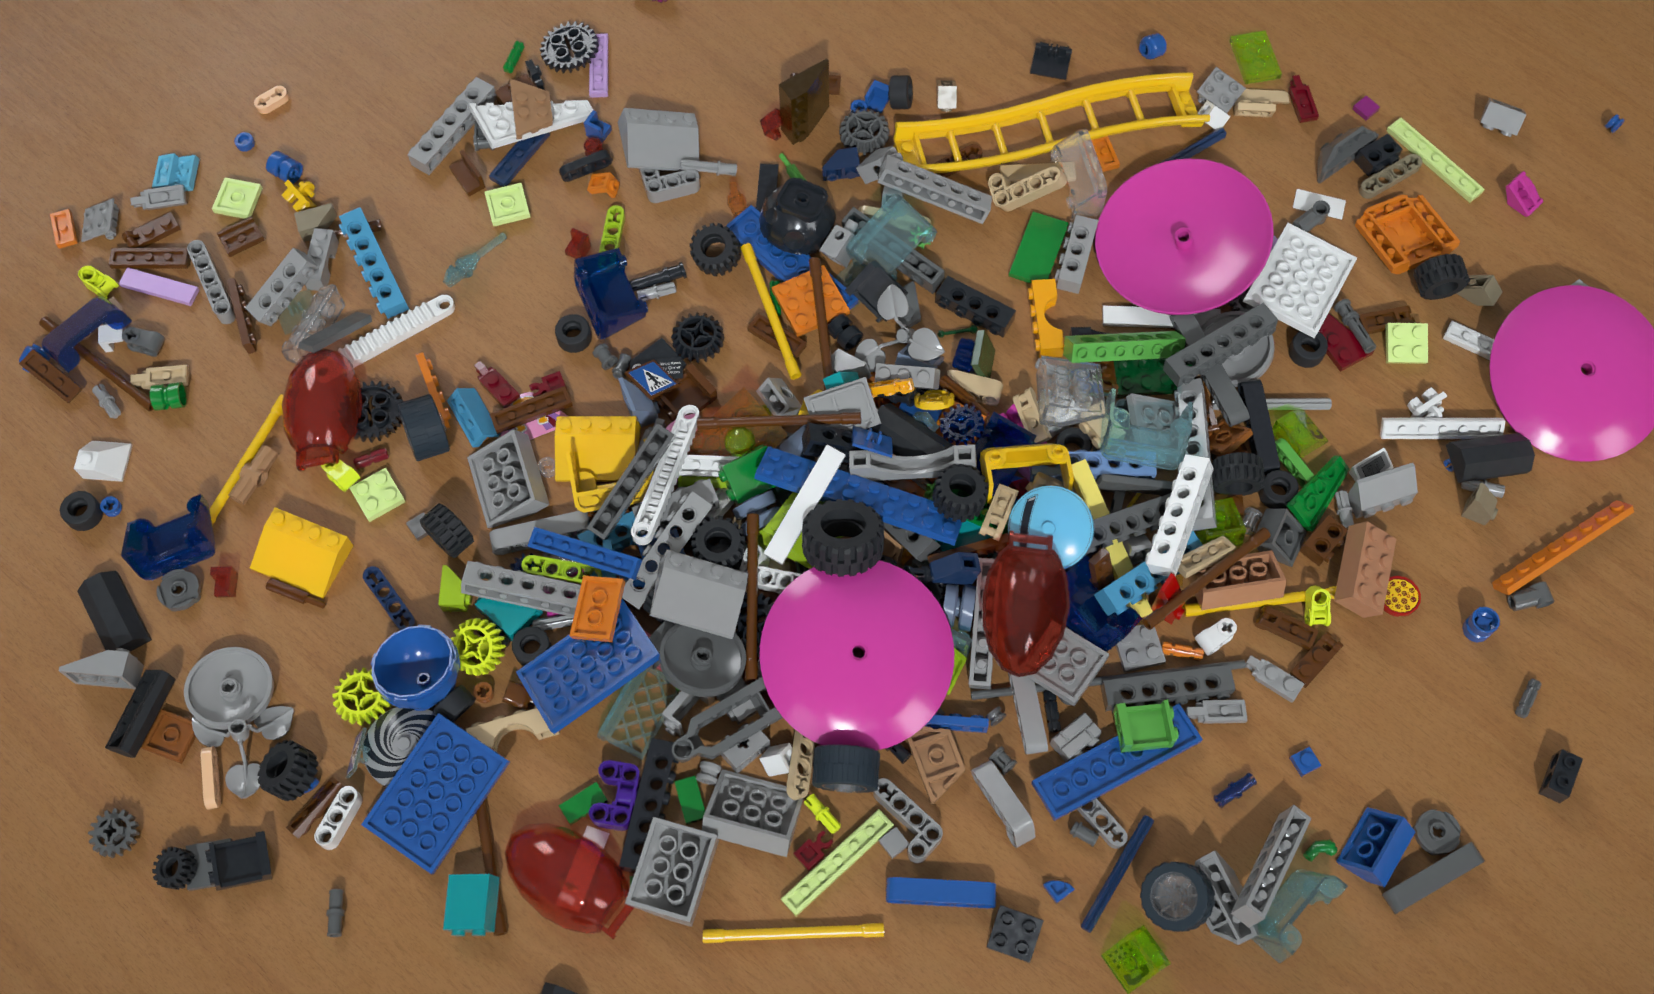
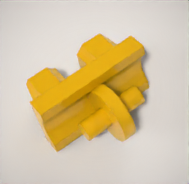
M289 180L284 183L287 189L282 196L291 204L296 198L299 199L292 206L297 212L317 207L308 197L314 196L315 186L312 182L304 183L301 181L299 186L293 185Z

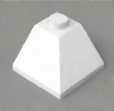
M91 441L79 450L74 469L83 479L123 482L133 445L130 443Z

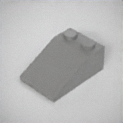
M117 648L116 651L106 650L59 667V672L75 684L136 689L141 679L144 665L137 660V657L130 654L129 650Z

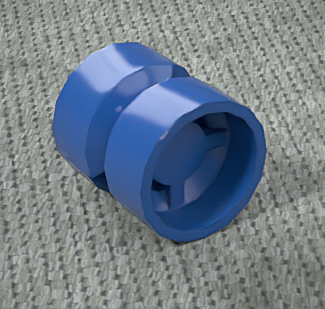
M275 151L267 160L266 170L284 182L289 180L294 184L302 175L303 165L286 154Z
M1480 607L1463 623V633L1473 642H1483L1498 629L1500 619L1493 609Z

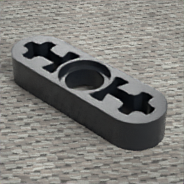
M601 150L563 165L559 169V174L564 182H570L608 167L613 162V159L608 150Z

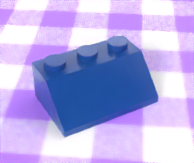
M1367 807L1336 862L1366 882L1385 887L1413 838L1415 831L1405 817Z

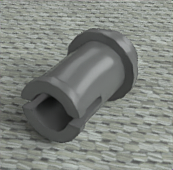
M624 353L620 354L616 367L612 369L614 378L626 377L624 373L627 371L632 360L631 356Z
M1075 822L1070 830L1073 838L1077 837L1092 847L1100 835L1083 826L1082 822Z

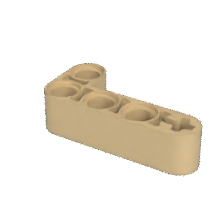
M1052 166L1011 184L1010 180L1000 173H995L990 176L988 185L994 204L1002 210L1009 212L1064 187L1067 183V175L1057 167Z

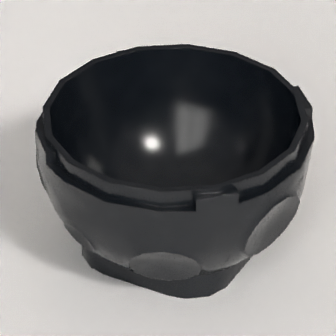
M791 178L765 199L759 218L760 231L763 237L767 238L773 246L784 252L796 255L817 253L835 226L836 214L824 188L801 178Z

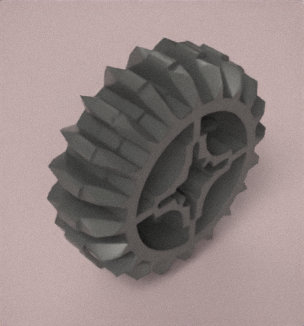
M865 108L861 112L858 109L855 113L850 112L849 116H845L844 121H841L839 135L841 143H843L845 148L857 147L858 154L863 153L864 157L866 153L872 154L875 150L884 148L885 143L889 140L890 130L888 122L885 121L884 116H880L879 112L874 114L872 109L869 112Z

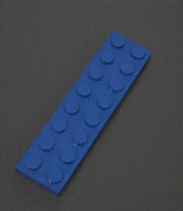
M752 205L726 225L730 231H733L740 246L746 243L752 245L757 261L781 283L810 271L809 259L812 258L811 256L784 252L773 246L767 238L763 237L760 231V212ZM830 274L848 308L851 310L859 303V299L855 295L849 296L845 292L846 287Z
M1178 703L1173 706V725L1178 729V740H1176L1173 747L1121 752L1118 736L1032 780L1031 784L1052 819L1055 821L1201 743L1202 737L1181 705Z

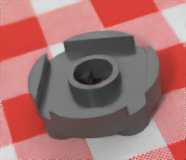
M176 569L166 573L156 590L159 601L174 612L188 609L201 599V583L193 573L184 569ZM178 586L184 588L180 594H174Z
M1433 809L1426 811L1416 820L1413 826L1417 843L1430 855L1447 854L1454 850L1460 842V825L1448 812ZM1433 827L1442 830L1440 833L1441 838L1433 834Z

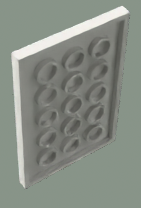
M1287 223L1272 249L1264 269L1252 284L1243 302L1253 307L1264 302L1278 320L1315 338L1357 257Z

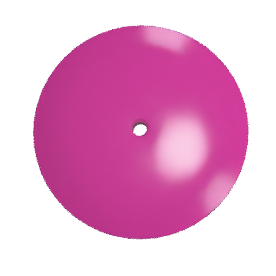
M1171 160L1153 165L1135 174L1125 181L1110 197L1103 208L1097 224L1095 235L1096 255L1100 268L1109 284L1131 303L1149 311L1169 315L1202 313L1220 307L1235 299L1258 278L1268 261L1272 249L1274 236L1273 220L1263 194L1242 173L1224 164L1210 160Z
M1567 285L1546 289L1534 294L1515 307L1503 321L1495 336L1490 354L1489 372L1491 387L1496 403L1506 421L1516 433H1520L1528 438L1532 446L1557 458L1570 461L1592 462L1609 459L1627 452L1643 441L1653 430L1654 328L1634 306L1602 289L1581 285ZM1581 367L1585 369L1586 375L1582 373Z
M879 560L874 567L868 568L862 574L859 572L856 576L844 575V577H838L836 574H832V576L827 575L825 571L820 572L813 567L794 579L779 595L769 611L760 642L761 673L766 690L774 706L781 716L801 735L820 745H853L881 750L901 743L914 735L938 711L945 699L953 675V636L946 615L933 594L913 575L895 565ZM854 648H861L864 656L862 658L854 657L852 653Z

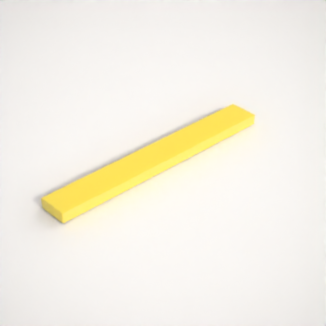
M1086 459L1071 464L1074 475L1073 485L1077 494L1089 507L1093 520L1110 514ZM1116 539L1113 540V545L1105 547L1110 553L1115 580L1133 569L1122 542L1118 543ZM1145 593L1141 594L1143 599L1134 605L1131 602L1126 605L1133 621L1153 612Z

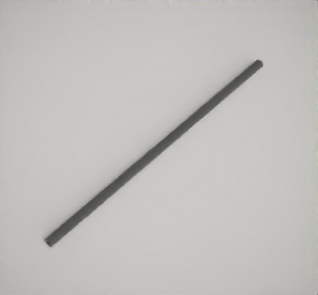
M1245 660L1100 676L1095 677L1089 686L1101 685L1103 680L1230 665L1231 670L1246 668ZM1035 684L1037 692L1049 691L1041 685ZM1011 687L971 691V700L1011 696L1012 690Z

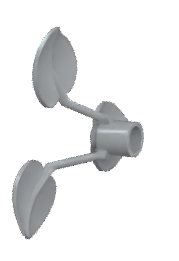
M891 284L880 296L877 308L879 314L884 319L891 320L894 318L895 322L901 326L896 334L897 339L880 344L879 346L874 339H866L857 347L855 357L867 363L870 372H876V363L885 364L886 360L885 353L881 348L900 342L910 344L908 348L909 355L917 361L933 360L941 356L945 350L940 344L937 335L931 329L921 328L915 331L913 328H906V324H903L898 319V317H905L907 315L909 303L903 291Z
M287 706L267 708L254 720L258 728L252 727L251 724L247 725L242 719H235L230 722L227 730L214 729L203 725L192 717L193 731L203 745L218 747L224 742V738H228L230 735L234 741L238 742L243 765L233 766L225 777L226 785L232 793L242 799L253 795L260 788L258 783L259 776H257L260 765L257 763L247 765L243 741L249 737V731L262 732L263 737L269 740L280 739L288 733L291 727L294 710L292 707Z

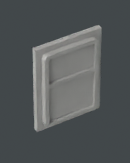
M866 377L804 397L809 415L861 412V424H821L823 426L852 431L853 426L867 429L881 424L878 409L875 406Z

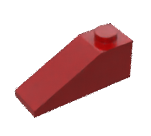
M1173 573L1169 575L1161 587L1151 607L1152 611L1160 608L1181 592L1176 576ZM1185 602L1166 616L1164 620L1171 625L1175 619L1180 620L1185 612V609L1182 608Z

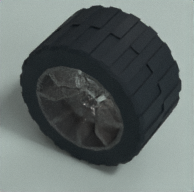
M431 394L397 404L400 418L416 461L449 452L450 447L445 433V423L441 413L437 410Z
M853 745L817 746L814 749L812 785L823 790L844 793L874 792L878 789L880 753L875 749Z
M1177 861L1161 863V865L1152 868L1150 873H1147L1141 885V905L1146 916L1150 918L1153 924L1164 930L1185 932L1197 929L1211 916L1213 906H1215V891L1211 881L1203 871L1189 863Z

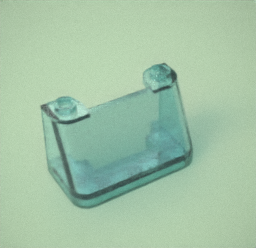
M896 193L885 202L849 242L846 252L852 262L861 270L870 262L876 260L897 280L896 268L920 242L924 244L932 242L936 237L937 230L903 197Z
M1304 869L1296 870L1277 891L1265 919L1257 923L1259 935L1252 938V940L1278 963L1283 962L1294 954L1302 942L1301 933L1292 924L1308 904L1313 905L1318 901H1323L1328 905L1333 899L1338 898L1348 885L1333 875Z

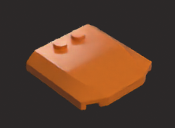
M1399 195L1368 207L1355 224V227L1390 272L1398 275L1418 267L1421 263L1433 257L1450 254L1460 244V240L1423 195H1418L1417 198Z

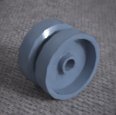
M770 490L744 501L743 504L734 508L732 512L736 520L746 518L747 514H759L760 530L766 527L781 506L767 509L768 506L774 504L777 500L773 490ZM745 521L740 528L744 536H747V521Z
M947 583L943 611L950 629L954 626L955 616H958L959 630L970 631L975 612L976 586L965 585L962 597H958V584Z

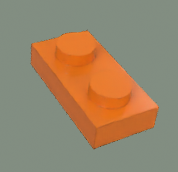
M1108 136L1089 140V145L1101 173L1119 168L1120 162Z
M66 209L50 214L56 246L60 249L78 244L72 212Z

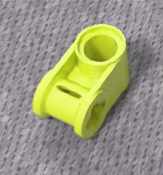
M84 266L78 272V276L86 288L103 300H106L108 298L107 295L119 286L111 277L101 273L92 266Z
M334 455L326 456L321 461V467L326 472L329 480L335 483L343 492H346L360 479V476L352 467L346 465Z
M1316 585L1310 586L1305 593V624L1311 627L1317 624L1330 626V594L1327 590ZM1321 592V598L1315 601V595Z

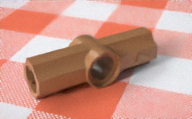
M266 445L262 446L251 463H246L242 467L240 479L229 493V497L237 503L245 505L255 489L264 485L268 477V471L279 454Z

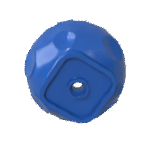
M418 624V626L407 627L393 633L380 645L378 651L374 653L370 664L372 666L371 675L376 689L384 700L398 708L425 711L440 702L455 688L460 669L458 650L448 636L441 630L431 627V625Z

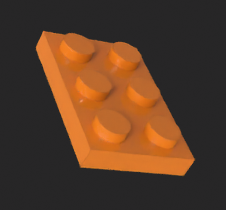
M583 576L569 635L572 639L613 641L625 587L623 579Z

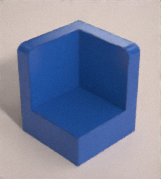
M874 80L865 95V102L868 109L882 113L889 101V85Z
M594 110L584 122L586 136L600 143H603L612 131L611 125L598 120L597 112Z

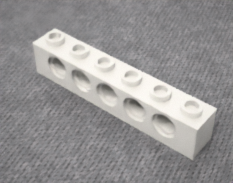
M1185 454L1183 462L1179 464V474L1172 483V493L1170 498L1168 497L1166 500L1164 515L1159 519V529L1157 534L1153 536L1152 549L1146 555L1145 562L1152 574L1167 577L1171 573L1175 576L1177 574L1214 469L1209 458Z

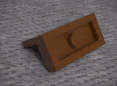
M461 150L462 160L449 167L467 195L471 196L484 189L485 185L477 168L464 150Z

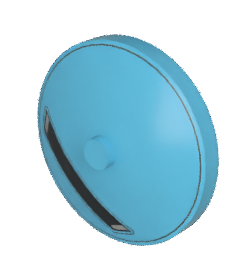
M1042 486L1024 494L1014 505L1008 521V536L1013 550L1023 562L1038 570L1058 571L1073 566L1088 552L1094 536V521L1089 507L1079 495L1064 487Z

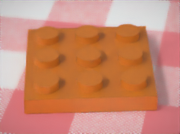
M822 265L821 278L828 324L840 314L849 315L850 309L826 267ZM810 271L771 287L772 293L797 337L818 328Z

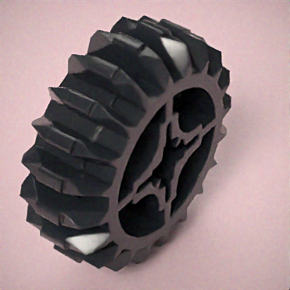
M698 312L696 316H692L689 313L688 318L682 316V322L677 321L676 327L672 329L671 340L673 341L672 346L676 349V353L678 355L681 354L683 360L688 357L690 363L693 359H696L698 364L700 359H704L705 362L708 360L707 357L714 359V353L719 354L725 339L720 322L718 320L714 321L713 316L707 318L706 313L702 316ZM704 329L709 330L713 334V336L705 332ZM682 339L687 340V342L691 343V347L686 345Z

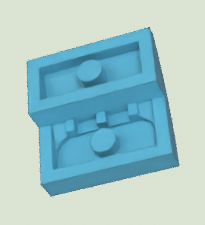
M175 153L159 156L152 188L181 184L184 185L185 191H192L194 189L199 158L196 155L178 157Z

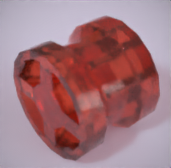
M592 137L584 142L585 155L588 156L603 150L600 139Z

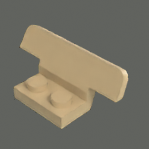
M1245 89L1233 105L1234 116L1272 117L1276 112V104L1272 103L1289 104L1288 93L1277 90Z

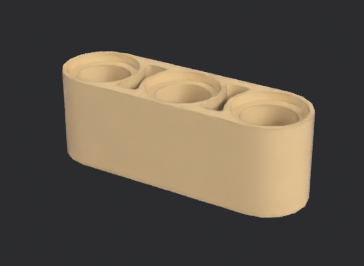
M949 370L947 372L951 379L976 397V402L998 405L1003 389V384L1000 381L958 370Z

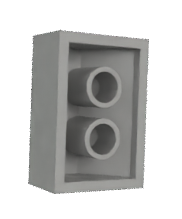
M1414 463L1357 480L1348 493L1350 507L1353 508L1355 517L1364 516V518H1368L1378 511L1387 512L1396 505L1401 504L1405 506L1413 502V498L1418 493Z

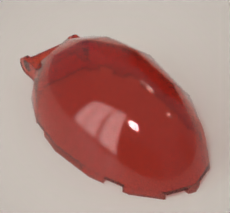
M322 348L315 353H306L298 359L287 379L282 400L283 428L291 447L296 452V467L298 471H305L306 468L329 463L333 465L338 464L339 453L344 454L349 449L350 440L357 433L358 429L356 426L358 418L361 417L362 410L360 381L354 372L353 364L339 351Z
M1009 530L1008 544L999 552L987 574L982 594V626L989 652L1000 668L1019 678L1036 674L1052 659L1064 635L1070 602L1065 569L1058 554L1052 550L1053 535L1044 537L1014 533V531ZM1013 541L1046 545V550L1013 546Z
M551 823L528 824L510 835L504 852L508 874L521 896L542 917L564 929L587 934L600 933L602 931L614 940L616 937L615 933L634 909L632 906L625 905L608 929L605 927L629 893L628 882L617 861L597 842L574 829Z

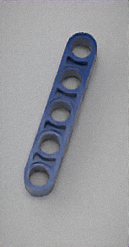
M889 877L886 880V902L989 909L996 907V884L978 881Z

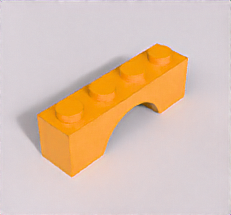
M1055 279L1032 280L1031 287L1027 289L1028 300L1032 302V305H1030V317H1034V322H1032V333L1036 334L1034 349L1038 351L1039 358L1063 357V331L1050 325L1044 315L1049 308L1056 304L1057 289Z

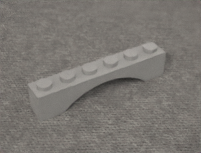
M975 444L955 445L946 450L923 456H892L890 458L868 450L850 451L849 454L850 474L872 481L936 478L940 472H943L944 468L948 467L950 469L951 465L954 464L956 466L964 464V467L970 465L973 467V470L977 469Z

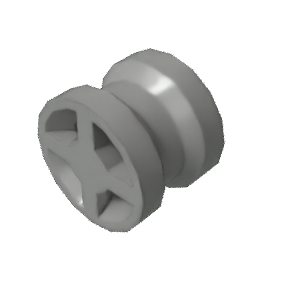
M701 761V770L696 775V780L704 784L716 785L718 781L716 777L720 773L721 767L711 762Z

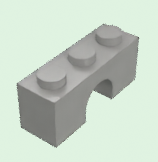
M314 228L307 255L319 267L314 272V275L305 283L307 290L327 291L331 276L328 270L329 258L335 259L339 244L333 230Z
M876 363L875 382L900 378V380L912 378L915 388L939 390L940 370L929 367Z

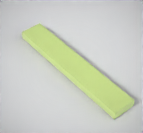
M1401 117L1387 128L1386 131L1412 154L1419 155L1427 167L1469 203L1484 192L1485 189Z
M878 809L784 895L781 901L797 917L892 829L894 824Z

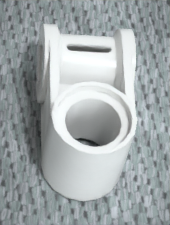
M1224 618L1210 628L1200 632L1194 639L1206 655L1209 656L1231 641L1236 633L1237 625L1232 619Z

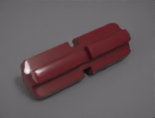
M381 448L370 452V455L364 454L354 458L353 463L356 469H361L372 465V462L377 463L389 458L386 448Z

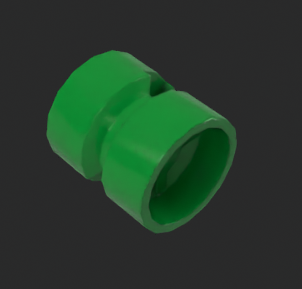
M169 383L167 387L164 384L152 385L150 387V401L153 409L159 411L168 410L169 407L172 409L185 408L187 396L183 383Z

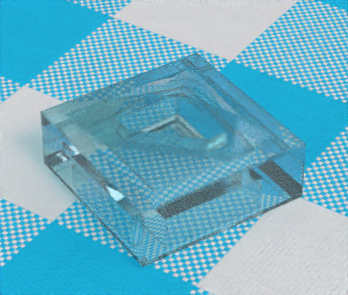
M917 411L913 415L914 419L934 432L940 427L928 412Z

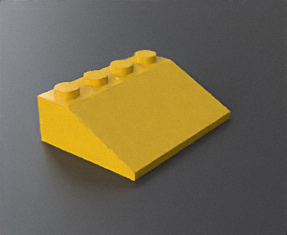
M557 416L555 427V481L571 482L566 453L574 452L578 472L587 471L592 473L596 482H618L638 451L641 426L637 417Z
M275 507L264 525L250 569L324 599L351 552L353 544L345 535Z

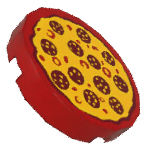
M1403 576L1389 577L1384 611L1395 617L1411 615L1417 610L1421 602V593L1418 586L1412 580Z

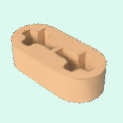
M275 86L258 96L254 104L259 113L267 114L285 104L289 100V95L285 87Z

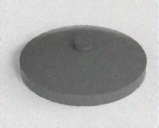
M675 624L662 639L659 649V664L664 676L677 689L693 696L712 697L729 691L739 682L746 665V652L742 641L735 632L733 638L729 639Z

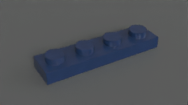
M549 132L518 141L490 173V180L502 187L507 186L550 136Z

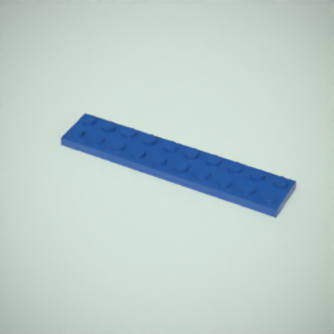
M768 446L754 479L799 493L817 462ZM839 469L820 499L822 502L829 500L833 502L836 499H842V501L851 499L857 503L859 501L863 502L867 507H872L875 513L877 512L884 523L953 546L956 543L963 523L960 520L954 522L950 517L948 519L944 518L943 513L939 514L937 512L938 507H934V501L857 475H851Z

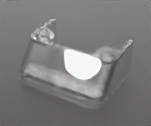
M1081 129L1054 145L1053 150L1050 151V163L1061 164L1063 172L1067 175V184L1070 192L1066 202L1068 208L1072 210L1071 222H1074L1076 215L1099 220L1107 194L1106 180L1087 129Z

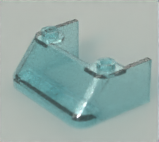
M1112 388L1103 407L1100 452L1103 457L1109 460L1168 470L1178 469L1180 462L1184 460L1192 431L1193 402L1187 404L1180 419L1172 422L1170 431L1130 425V415L1125 409L1115 407L1116 389Z

